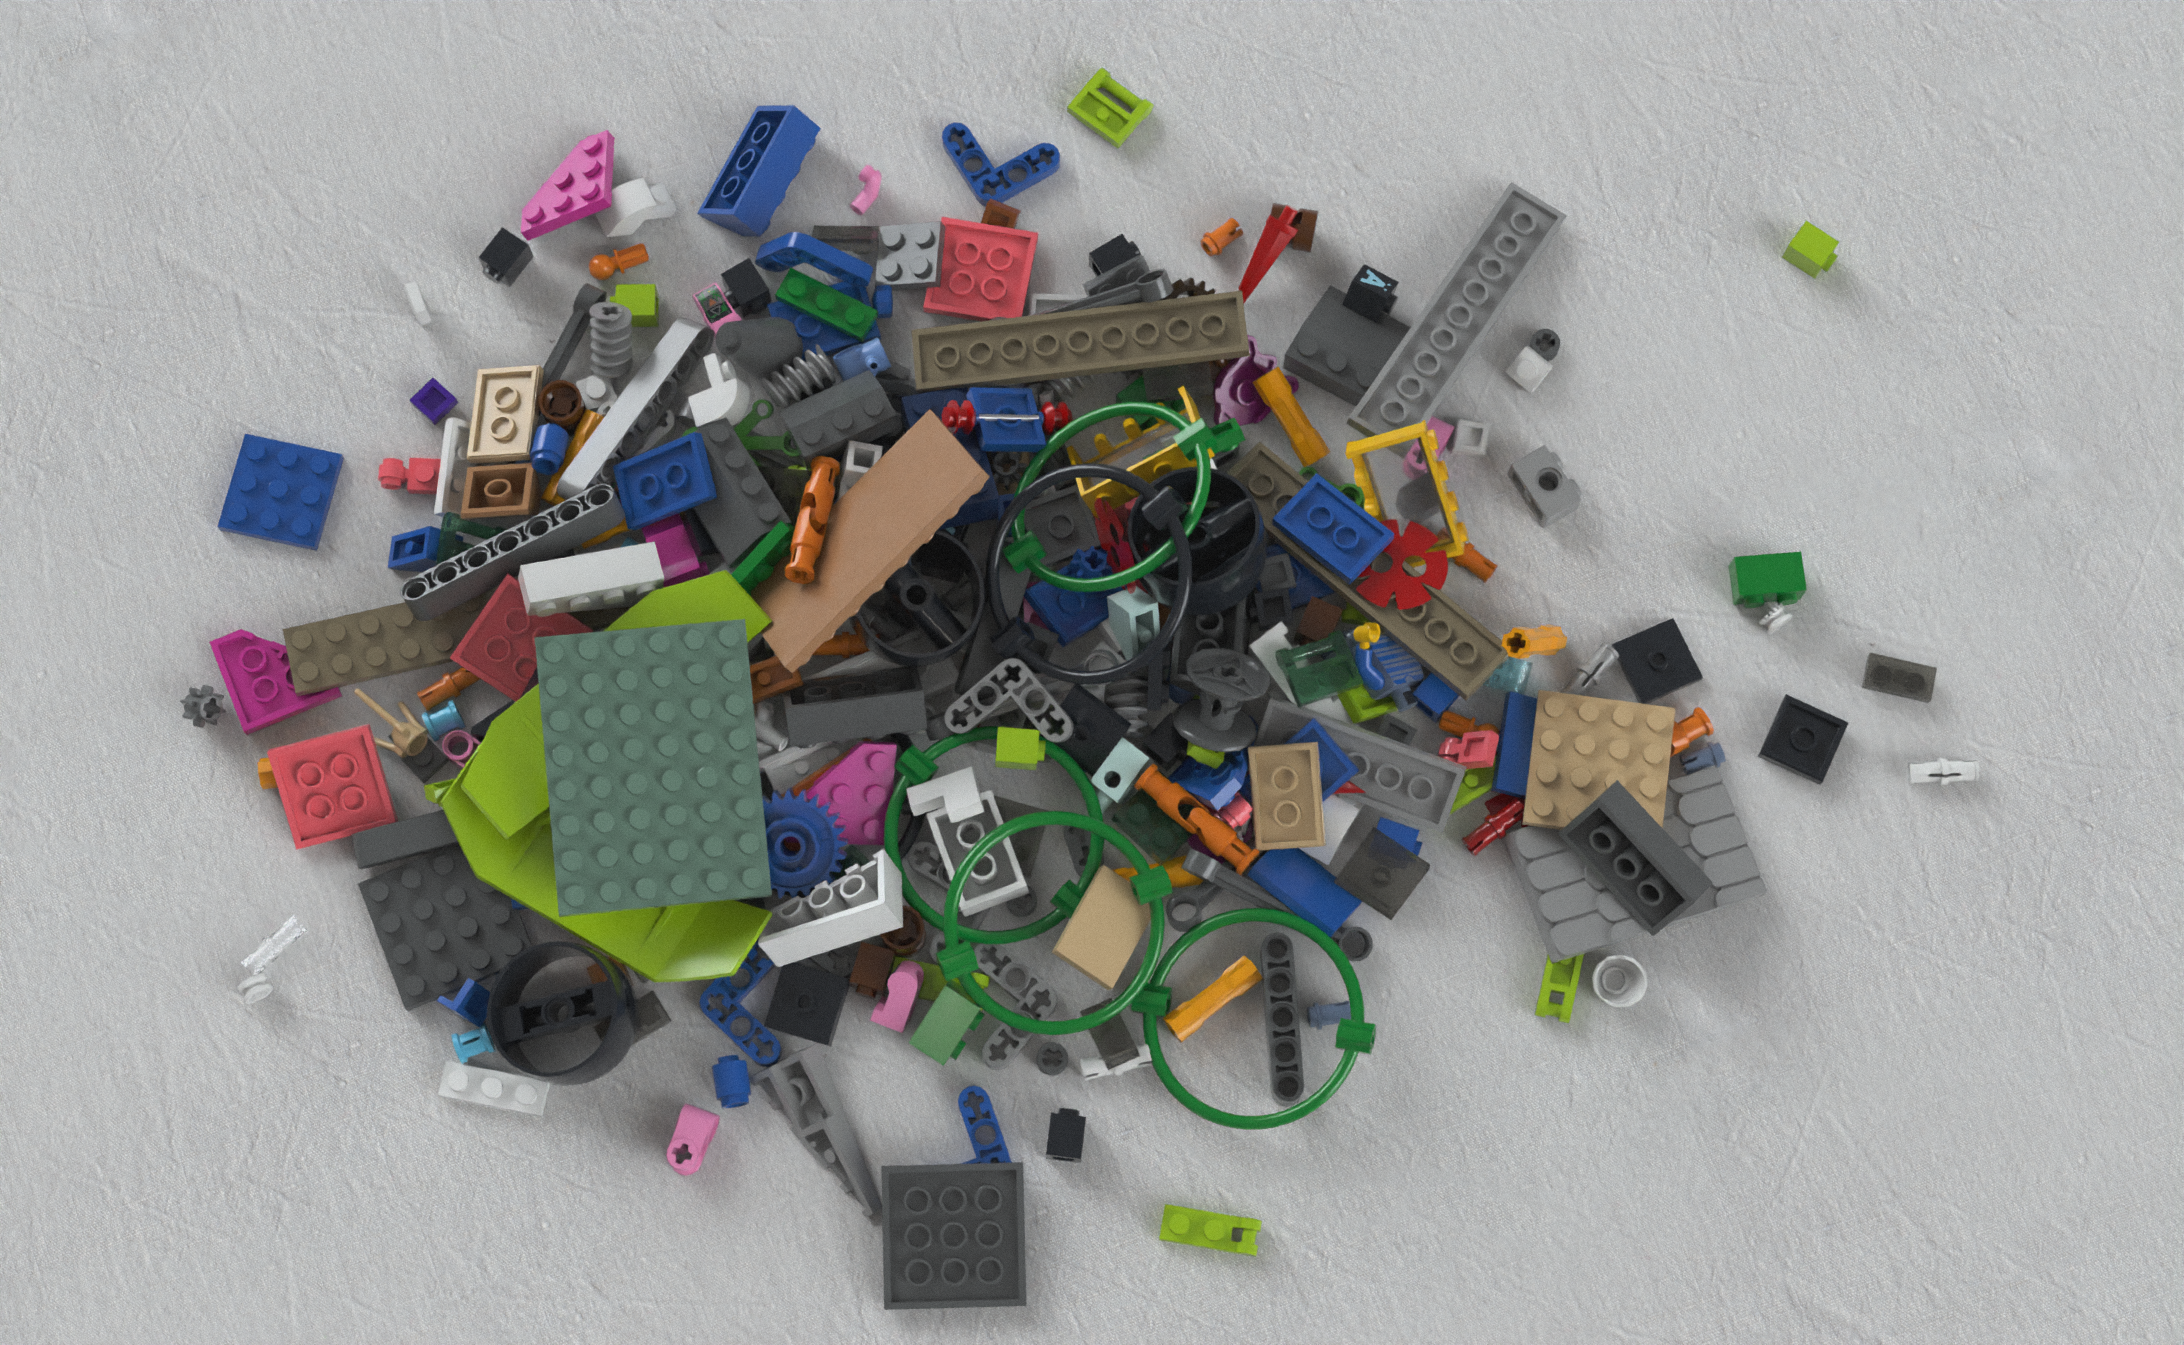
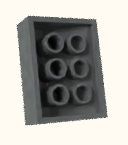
M1330 285L1299 329L1285 353L1283 368L1342 400L1357 406L1411 327L1384 313L1377 323L1343 306L1342 303L1346 293Z

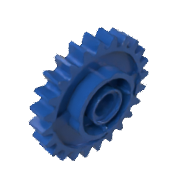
M788 788L785 797H782L778 790H774L772 801L763 795L771 890L773 888L777 889L779 899L783 897L786 891L790 892L791 897L794 898L798 896L799 891H802L805 896L810 895L812 887L815 888L823 880L832 883L835 877L831 871L840 872L843 868L837 860H843L847 857V853L841 850L840 847L847 845L848 839L839 836L846 829V826L835 824L840 813L829 814L828 809L831 803L827 802L822 806L819 805V794L814 795L812 799H808L806 789H803L798 796H795L792 788ZM788 836L795 837L800 842V850L791 851L787 849L784 845V838Z

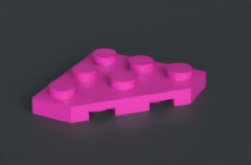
M608 130L596 135H590L580 141L522 209L521 234L527 241L611 207L615 138Z
M243 629L210 641L214 656L246 735L342 697L339 687L297 696L287 649L284 645L262 639Z
M859 741L850 749L851 752L837 765L834 764L806 791L808 799H812L814 795L819 794L818 804L821 806L830 802L829 814L840 813L835 824L846 826V829L839 836L847 838V844L884 845L885 817L893 793L897 747L894 742ZM788 836L784 838L787 843H800L795 837Z

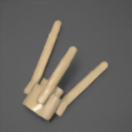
M355 689L354 693L364 703L394 727L391 733L394 744L374 737L376 746L390 750L401 758H405L407 754L415 756L425 748L428 740V730L419 724L404 702L400 701L398 707L409 721L407 723L397 721L362 690Z

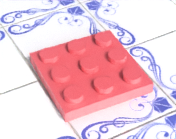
M942 217L941 222L946 226L941 282L940 287L927 288L923 305L924 312L981 322L990 321L995 317H1023L1038 242V233Z
M507 573L451 654L450 659L512 700L518 701L537 667L535 637L591 633L593 629L568 612L555 613L546 617H539L537 615L527 616L519 581Z
M370 724L268 750L267 754L296 849L348 837L357 832L398 822Z

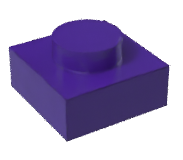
M433 377L409 400L434 425L458 404L457 399Z

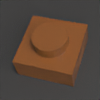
M990 199L987 202L981 223L1015 229L1021 211Z

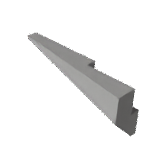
M817 1042L750 1076V1082L754 1086L760 1085L772 1099L769 1102L774 1110L781 1109L792 1122L793 1127L791 1130L823 1168H831L843 1182L840 1188L846 1194L851 1192L865 1208L862 1212L863 1215L868 1217L882 1209L819 1043Z

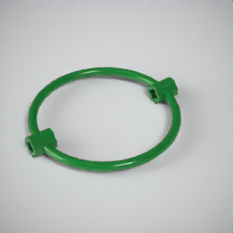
M1124 402L1104 406L1078 417L1047 440L1045 448L1039 450L1026 467L1018 483L1014 498L1036 479L1042 467L1056 450L1084 429L1120 416L1144 415L1155 417L1172 424L1180 430L1179 433L1174 435V440L1189 461L1196 458V490L1191 506L1181 523L1188 538L1201 517L1209 495L1211 464L1207 449L1218 442L1202 417L1191 423L1187 418L1168 407L1148 402ZM1025 508L1011 527L1014 542L1002 550L1018 574L1028 568L1046 583L1074 592L1104 591L1129 584L1155 570L1176 552L1171 536L1165 544L1148 558L1124 571L1099 578L1065 576L1056 573L1040 562V559L1045 557L1047 552L1032 530L1025 533Z
M1005 726L976 727L965 734L954 733L934 743L923 752L912 745L894 765V768L902 776L895 786L886 812L884 824L885 852L902 873L903 898L910 907L919 912L922 919L944 932L943 916L933 910L915 891L907 878L901 862L898 847V824L902 805L907 795L906 789L910 788L912 784L916 786L930 781L939 769L933 761L942 754L970 742L996 740L998 727ZM1039 735V740L1046 741L1045 754L1064 768L1076 783L1085 801L1089 817L1103 822L1099 799L1085 772L1067 752ZM1091 832L1089 855L1082 876L1077 885L1069 879L1050 900V903L1056 907L1051 913L1026 926L1002 931L979 930L957 924L958 939L987 945L1016 943L1031 939L1050 930L1065 918L1070 920L1100 867L1104 839Z
M1042 811L1014 818L996 827L980 839L958 866L945 901L943 929L946 949L935 953L938 966L945 981L958 978L964 990L984 1011L1016 1029L1043 1035H1066L1094 1028L1122 1012L1134 1001L1148 983L1161 953L1165 927L1162 897L1173 893L1171 881L1163 865L1151 869L1142 854L1125 836L1099 820L1086 815L1064 811ZM1043 825H1064L1084 829L1114 845L1125 855L1138 873L1129 877L1130 886L1138 904L1143 905L1149 902L1151 929L1149 944L1143 963L1134 979L1117 998L1103 1008L1089 1015L1065 1021H1044L1028 1018L1014 1013L994 1001L979 986L970 973L979 969L977 958L970 942L967 940L959 943L957 916L961 894L968 877L979 860L997 843L1008 836L1028 828Z
M1243 908L1231 910L1210 917L1189 929L1164 954L1152 975L1150 983L1145 985L1131 1006V1011L1143 1014L1145 1044L1149 1046L1151 1063L1160 1081L1169 1093L1184 1107L1201 1118L1235 1129L1262 1130L1292 1123L1312 1113L1327 1102L1340 1088L1353 1068L1359 1053L1371 1055L1376 1038V1024L1365 1022L1364 1002L1359 980L1341 948L1314 924L1296 915L1275 909ZM1242 922L1279 924L1294 929L1310 938L1327 953L1336 965L1345 983L1350 1003L1351 1020L1341 1018L1336 1033L1335 1048L1345 1051L1337 1068L1327 1082L1312 1096L1298 1105L1284 1111L1260 1116L1236 1115L1220 1111L1203 1103L1189 1093L1179 1083L1167 1065L1161 1051L1157 1033V1016L1166 1017L1172 1002V988L1163 985L1179 957L1192 944L1210 932Z

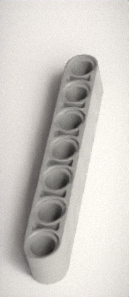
M683 317L673 323L560 477L557 492L561 498L567 500L599 484L612 485L616 479L613 466L633 456L703 360V357L710 350L714 341V332L710 327Z

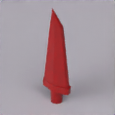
M1290 205L1285 206L1279 218L1269 215L1266 220L1264 230L1239 285V291H1242L1243 303L1246 302L1298 231L1297 228L1290 225L1298 212Z

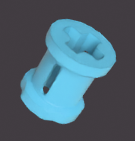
M453 700L448 702V706L431 714L427 712L422 714L425 725L434 741H438L440 735L457 727L460 729L466 727Z
M485 1022L480 1028L462 1035L458 1033L451 1035L461 1064L466 1063L469 1057L482 1052H495L494 1042Z

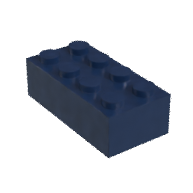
M949 388L902 397L900 418L904 433L929 409L942 421L943 408L947 407L951 400H955L959 407H961L962 403L967 400L968 388ZM959 427L953 435L990 477L984 483L983 488L978 493L972 495L959 508L958 513L953 518L948 519L937 530L997 519L998 491L986 451H980L974 427L969 434H964Z

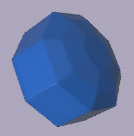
M878 285L874 289L872 307L878 310V319L893 317V295L890 285Z

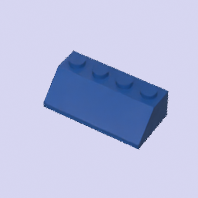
M794 105L757 106L697 214L741 236L761 237L768 229L770 219L777 206L785 199V192L792 179L800 172V165L807 152L815 145V138L821 128Z

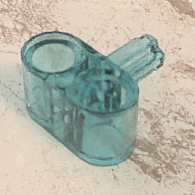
M1509 657L1501 664L1500 668L1495 669L1493 675L1483 685L1525 695L1533 663Z

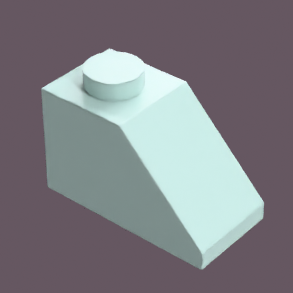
M1137 586L1132 594L1129 593L1127 588L1107 596L1109 624L1127 661L1142 652L1150 644V639H1155L1160 633L1158 601Z

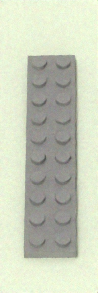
M1511 182L1353 410L1346 424L1367 437L1418 424L1423 420L1427 424L1543 254L1567 215ZM1417 438L1385 448L1404 459Z

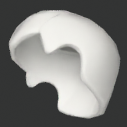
M1612 955L1602 959L1596 965L1591 977L1593 992L1603 1003L1612 1007L1627 1008L1643 998L1647 988L1646 972L1641 965L1633 958L1622 955Z

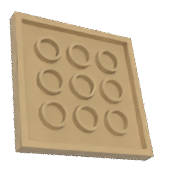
M1539 690L1522 825L1562 830L1618 780L1663 828L1675 708Z

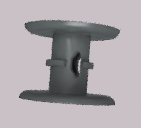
M1212 648L1202 649L1192 654L1186 662L1187 675L1193 684L1202 691L1200 699H1191L1179 705L1173 714L1174 727L1182 737L1192 744L1208 750L1231 752L1240 751L1250 746L1256 738V728L1252 719L1241 708L1243 701L1254 700L1265 694L1270 686L1269 673L1262 664L1252 657L1235 650Z

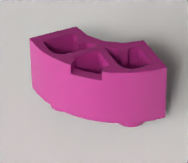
M679 513L641 528L647 543L655 541L664 575V587L710 574L706 562H698Z

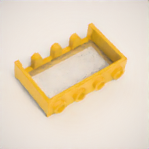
M1182 386L1178 388V391L1184 400L1186 409L1178 413L1187 418L1191 423H1194L1200 419L1198 407L1186 388ZM1128 418L1124 420L1123 428L1129 439L1114 447L1104 434H1097L1093 440L1100 454L1086 462L1082 460L1073 445L1066 448L1071 465L1093 463L1115 466L1139 476L1149 484L1166 473L1182 468L1195 467L1197 463L1196 458L1189 461L1174 440V435L1179 433L1180 430L1156 418L1158 421L1156 425L1144 431L1140 429L1134 419ZM1211 447L1207 449L1209 457H1214L1215 454ZM1097 477L1076 478L1080 495L1096 518H1098L1094 504L1097 498L1102 499L1106 511L1105 500L1112 509H1115L1140 495L1134 489L1110 479Z
M1425 420L1418 424L1362 440L1347 442L1345 454L1347 459L1352 458L1355 467L1354 479L1357 487L1361 486L1365 497L1364 508L1367 513L1379 522L1396 519L1400 537L1403 536L1410 521L1429 529L1436 535L1439 541L1426 550L1425 553L1445 550L1447 558L1464 554L1465 541H1469L1468 532L1464 521L1458 522L1455 511L1459 510L1458 501L1454 491L1448 492L1445 483L1446 480H1449L1448 470L1444 460L1438 461L1435 450L1439 449L1438 439L1434 429L1428 430ZM1409 556L1404 560L1413 568L1426 564L1419 556Z

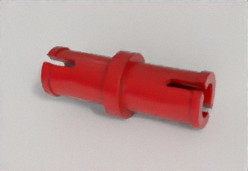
M1514 797L1511 802L1493 816L1488 814L1484 817V823L1461 839L1464 845L1467 844L1465 847L1473 856H1476L1495 839L1501 840L1506 836L1505 832L1523 818L1524 805Z

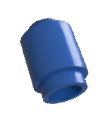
M549 423L541 425L536 429L530 460L534 470L541 474H554L563 465L569 435L561 426Z
M738 1055L718 1058V1064L712 1066L716 1098L721 1101V1107L735 1108L749 1104L748 1096L751 1095L747 1062L739 1060Z

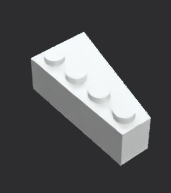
M654 541L520 565L518 581L527 616L537 615L539 617H546L555 613L633 607L651 591L662 588L664 575Z
M1282 621L1249 645L1248 656L1262 664L1269 673L1270 686L1267 689L1269 691L1267 694L1269 700L1271 696H1275L1360 728L1358 724L1352 722L1339 698L1330 699L1328 694L1331 693V690L1322 675L1315 671L1310 672L1308 669L1309 663L1305 658L1307 655L1300 645L1291 646L1284 634L1288 632V629Z
M884 849L873 854L874 860L862 867L857 863L845 870L847 875L830 884L825 880L816 885L811 894L803 899L796 896L770 910L773 916L760 934L758 944L777 967L903 927L902 873Z

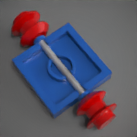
M971 387L966 394L967 400L962 403L961 407H959L955 400H951L942 411V422L953 434L957 432L959 427L964 434H969L973 427L975 428L980 451L1038 452L1047 445L1044 434L1051 435L1054 429L1057 432L1073 420L1072 412L1064 402H1059L1055 409L1051 402H1045L1040 412H1038L1032 389Z

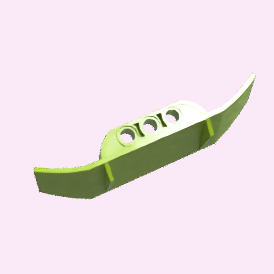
M722 570L651 591L604 631L745 619L748 643L768 626L772 620L727 570ZM539 683L491 722L461 785V789L506 840L549 808Z
M482 743L479 744L440 801L450 826L476 878L654 983L702 980L735 975L773 916L771 911L750 906L736 900L559 917L550 808H547L506 840L461 789V785Z

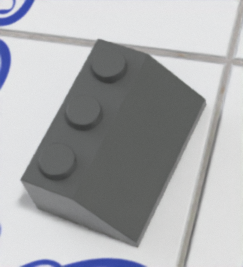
M870 370L778 411L807 470L811 469V461L817 456L834 459L844 454L849 440L868 443L898 429L896 413L882 386Z

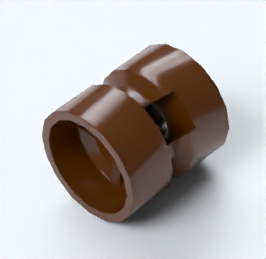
M1273 203L1271 215L1279 218L1286 205ZM1304 208L1298 210L1290 224L1298 229L1295 237H1292L1288 243L1291 244L1293 250L1311 253L1318 211Z
M556 380L547 384L539 395L538 404L546 423L557 424L569 436L574 435L586 410L579 389L573 383L566 380Z
M902 905L903 927L882 933L880 936L885 948L895 951L897 957L911 958L923 949L927 939L926 929L919 912L912 907Z

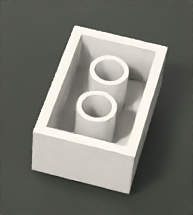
M991 790L980 794L984 812L954 823L950 822L946 807L926 814L950 881H952L958 866L972 847L990 831L1003 824ZM1009 836L991 848L979 860L968 877L959 902L964 917L1029 893Z

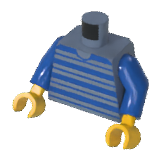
M1366 622L1363 626H1358L1354 630L1353 636L1360 643L1344 654L1354 670L1355 677L1361 681L1374 700L1392 697L1399 712L1414 707L1417 701L1410 688L1423 680L1424 674L1420 662L1386 634L1380 635L1378 623Z

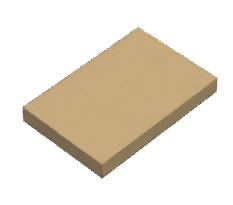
M540 365L478 369L466 458L471 464L530 460L538 425L540 408L538 403L544 370Z
M1318 742L1248 747L1256 849L1274 850L1326 846Z
M1102 865L1092 879L1052 953L1105 989H1113L1151 920L1149 902L1139 905L1132 892L1130 882L1107 866Z

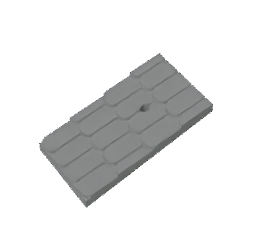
M1717 767L1667 782L1663 830L1713 884L1694 904L1665 927L1743 903L1767 893ZM1527 826L1504 837L1552 964L1649 933L1558 835L1561 830Z

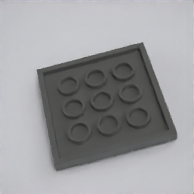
M460 844L446 847L358 883L403 1005L407 1011L437 1000L440 995L444 997L461 990L468 978L478 983L499 974L513 957L533 946L518 909H512L511 898L476 878Z
M1023 1162L881 1166L884 1310L1027 1305Z

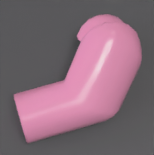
M866 165L858 175L859 179L866 184L850 204L851 209L861 216L878 197L882 179L880 171L874 170L871 165Z

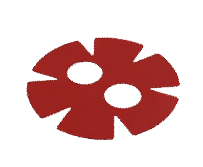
M1097 498L1094 504L1095 511L1100 519L1099 521L1095 517L1097 533L1102 549L1109 551L1107 562L1112 567V573L1115 574L1128 569V567H1133L1135 564L1129 543L1122 541L1124 530L1117 515L1106 500L1105 511L1102 499ZM1110 523L1114 525L1118 533L1119 546L1112 537ZM1111 545L1115 548L1120 560V568L1116 566L1111 554ZM1133 581L1126 584L1129 593H1134L1136 582Z
M1396 519L1380 521V523L1394 533V539L1383 550V552L1391 556L1393 561L1392 567L1386 572L1379 573L1372 570L1368 565L1358 577H1370L1357 586L1356 590L1365 599L1383 608L1387 606L1393 592H1395L1399 610L1425 604L1431 600V596L1421 583L1438 590L1442 588L1448 573L1446 551L1440 550L1425 553L1439 539L1433 532L1418 523L1410 521L1403 536L1400 537ZM1409 556L1421 557L1426 563L1425 573L1419 577L1408 576L1402 568L1404 560Z

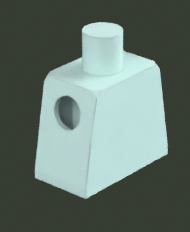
M1123 737L1090 781L1098 787L1095 792L1099 799L1102 815L1114 800L1122 805L1136 789L1134 785L1141 775L1153 763L1156 764V762ZM1115 775H1120V784L1115 788H1111V778Z

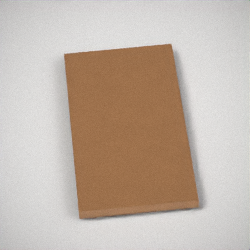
M931 409L831 507L819 558L815 559L813 567L815 571L813 582L809 584L794 583L785 577V567L790 563L791 553L786 557H782L774 566L771 576L765 581L759 582L751 591L752 599L772 620L760 633L783 666L791 673L795 672L800 666L805 665L810 660L812 654L824 642L829 641L835 635L836 630L849 617L857 614L861 605L873 593L881 590L886 580L898 568L905 566L910 556L922 544L929 542L933 538L935 531L948 519L953 518L958 513L959 508L972 495L978 493L990 476Z

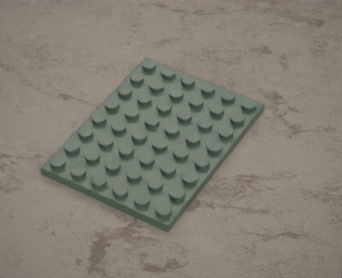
M745 619L535 637L559 917L772 896Z

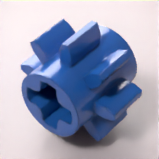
M1091 546L1085 552L1077 549L1073 555L1074 560H1071L1067 570L1073 571L1072 576L1074 578H1099L1108 576L1112 567L1106 565L1107 554H1103L1095 550L1094 546Z

